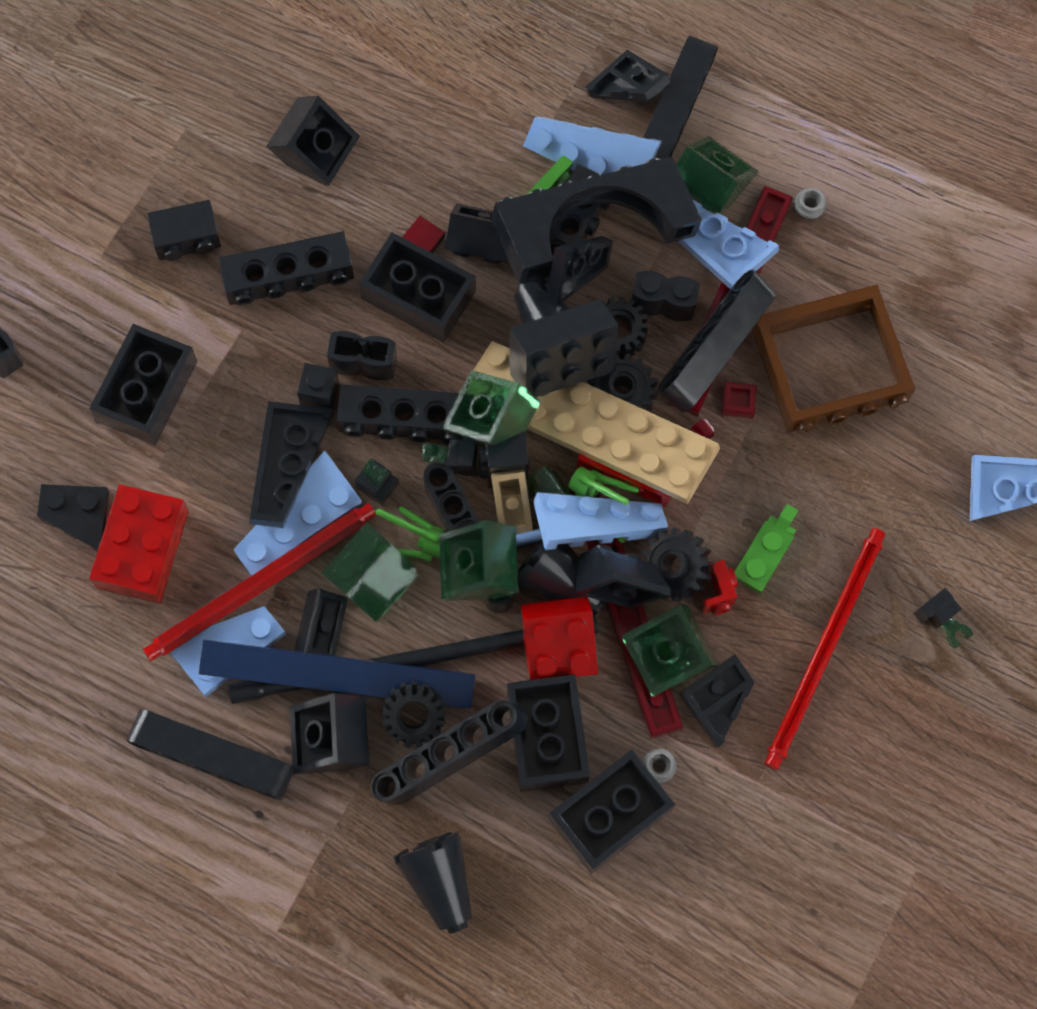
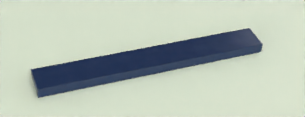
M203 639L198 673L200 675L382 698L389 697L390 691L394 687L396 689L400 688V684L406 682V685H411V681H418V685H423V682L429 684L431 690L435 688L438 691V696L442 697L444 705L470 709L475 682L474 673Z

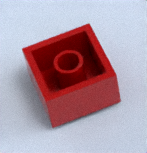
M588 597L520 605L526 663L530 680L568 675L581 677L598 674L593 611Z

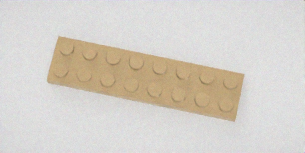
M491 341L459 392L472 394V404L686 504L691 500L720 450L719 443L584 382L526 401L510 375V349L494 341Z

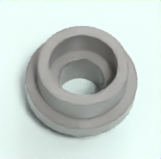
M807 188L797 194L794 206L800 216L806 219H815L825 211L826 199L820 190ZM812 202L815 205V207H807L805 203Z
M664 749L651 750L646 754L642 762L659 784L668 782L676 772L677 765L674 756ZM656 761L663 762L665 770L660 773L656 772L653 769V763Z

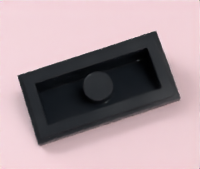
M320 588L309 590L294 651L335 656L348 597Z

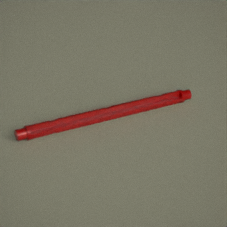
M369 503L359 509H353L154 638L153 643L142 649L150 662L161 655L163 657L364 527L368 520L376 516L374 509Z
M872 528L868 538L864 539L861 552L772 745L768 747L767 752L769 754L764 765L770 769L778 771L782 761L788 756L787 752L873 563L883 548L882 542L886 534L880 529Z

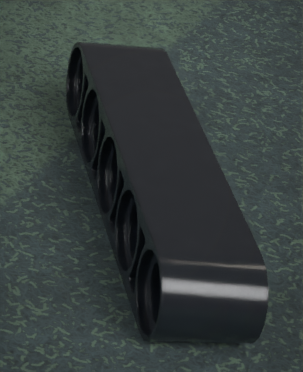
M691 35L688 36L669 78L671 83L665 87L643 137L645 139L662 141L655 158L663 159L673 156L718 50L717 45Z
M755 270L747 271L736 281L660 382L658 391L681 412H686L697 403L776 297V291Z
M443 462L431 463L426 467L423 475L424 488L447 534H450V539L485 606L494 613L506 612L511 608L514 600V587L452 469ZM435 476H443L447 479V482L442 486H434L430 483V480ZM449 504H458L462 507V510L458 514L452 515L447 513L445 508ZM464 532H473L476 534L477 539L472 543H465L461 541L460 536ZM487 560L493 567L487 572H480L475 568V564L478 561ZM499 588L505 590L508 596L502 601H496L491 598L490 593L494 589Z
M498 700L377 773L371 782L372 795L375 799L392 805H401L519 735L527 726L528 717L526 711L507 700ZM508 710H512L513 718L508 725L504 726L502 722L503 715ZM482 727L483 737L480 742L475 744L473 740L474 733L478 728ZM453 745L454 755L449 761H446L445 751L449 746ZM421 763H424L425 772L418 779L416 769ZM394 780L396 790L389 796L387 791L388 785Z
M144 709L139 710L126 740L129 744L281 801L295 770L294 766Z

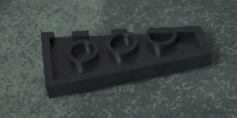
M268 401L249 518L250 524L284 528L334 415L332 408Z

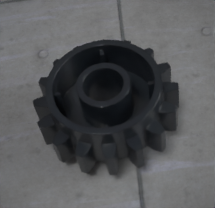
M628 353L624 360H619L617 355L616 371L587 380V384L647 411L653 409L654 403L651 400H656L658 391L653 389L657 386V378H649L652 373L651 366L643 369L641 367L643 359L639 358L635 363L631 362V357ZM617 386H625L629 389L630 392L626 394L618 393L614 388Z
M673 527L671 528L670 535L668 532L661 530L658 532L660 540L649 538L648 542L652 548L650 551L642 550L641 554L647 557L646 562L655 565L671 588L670 596L672 601L681 602L682 594L687 599H693V591L703 592L705 588L702 584L705 580H711L712 578L708 574L709 567L714 566V562L708 561L707 557L712 551L710 548L702 547L704 539L699 536L693 538V532L685 529L681 533L680 529ZM680 557L681 568L678 572L674 573L672 569L673 561ZM670 596L664 597L662 599L668 600Z

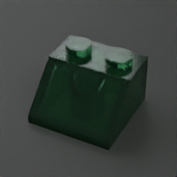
M710 136L687 146L676 164L689 193L698 198L705 209L717 213L728 209L758 173L757 169Z
M471 370L442 429L494 446L526 431L541 401L520 383Z
M484 520L439 534L441 600H487L518 593L516 527Z
M366 523L323 570L322 574L377 623L421 572L389 541Z
M680 604L621 636L652 697L690 681L719 665L688 605Z

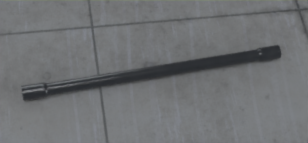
M593 614L594 632L598 634L595 614ZM523 629L366 660L424 666L525 646ZM255 681L229 684L232 704L306 689L303 687Z

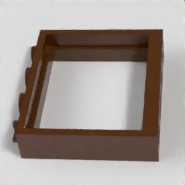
M878 284L763 314L752 328L787 433L795 430L797 432L802 430L808 432L813 430L816 425L828 422L829 425L839 424L845 421L848 416L859 414L860 417L869 416L877 412L878 408L889 406L891 409L898 408L900 404L907 403L916 389ZM870 310L896 385L798 410L772 335Z

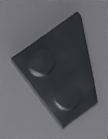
M626 50L593 79L585 89L591 98L649 102L671 82L667 73L631 51Z
M41 484L37 516L45 523L59 528L65 534L84 542L98 552L106 526L109 490L107 487Z
M735 654L685 688L679 695L714 746L720 747L724 743L725 736L732 722L736 720L741 710V705L744 699L748 697L755 682Z

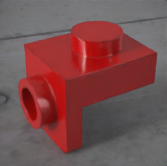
M725 560L715 562L714 566L709 568L708 574L712 576L711 582L717 597L703 601L701 606L703 614L712 612L713 616L727 613L732 610L731 606L737 600L738 596L735 587H738L736 575L732 568L727 569Z

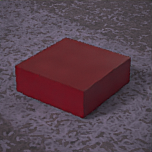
M421 215L402 236V238L431 253L435 251L446 237L443 230Z
M725 381L721 415L753 419L755 415L757 385Z

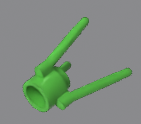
M583 466L576 470L568 485V489L576 493L575 496L595 498L601 492L624 505H628L629 500L603 486V483L633 493H638L639 491L636 486L603 475L594 469L590 471ZM624 537L617 538L619 542H625Z
M403 506L399 507V512L424 529L382 509L376 510L377 515L420 535L417 547L422 548V551L375 546L373 548L374 552L420 558L431 562L433 556L441 559L450 534L443 532L444 529L432 525Z

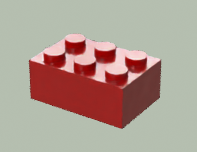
M121 484L118 485L89 577L96 589L161 604L189 513L183 499Z

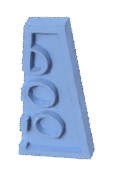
M537 116L533 120L523 147L555 162L562 156H566L573 162L571 168L573 171L577 164L596 173L606 174L617 171L626 165L633 167L655 158L662 141Z
M324 451L311 465L284 528L256 525L233 550L252 576L353 509L363 506L362 500L326 451Z
M537 492L533 501L545 550L556 549L558 544L566 543L570 547L583 546L585 541L598 540L600 544L612 543L613 539L618 537H624L627 541L659 537V531H667L668 529L662 505L658 503L629 501L628 505H624L614 499Z

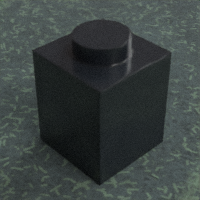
M304 363L297 390L300 405L333 409L339 387L337 369Z

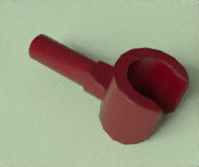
M705 419L699 420L691 429H688L708 439L715 435V429Z

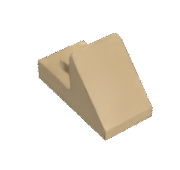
M524 469L492 473L491 479L500 536L533 531Z

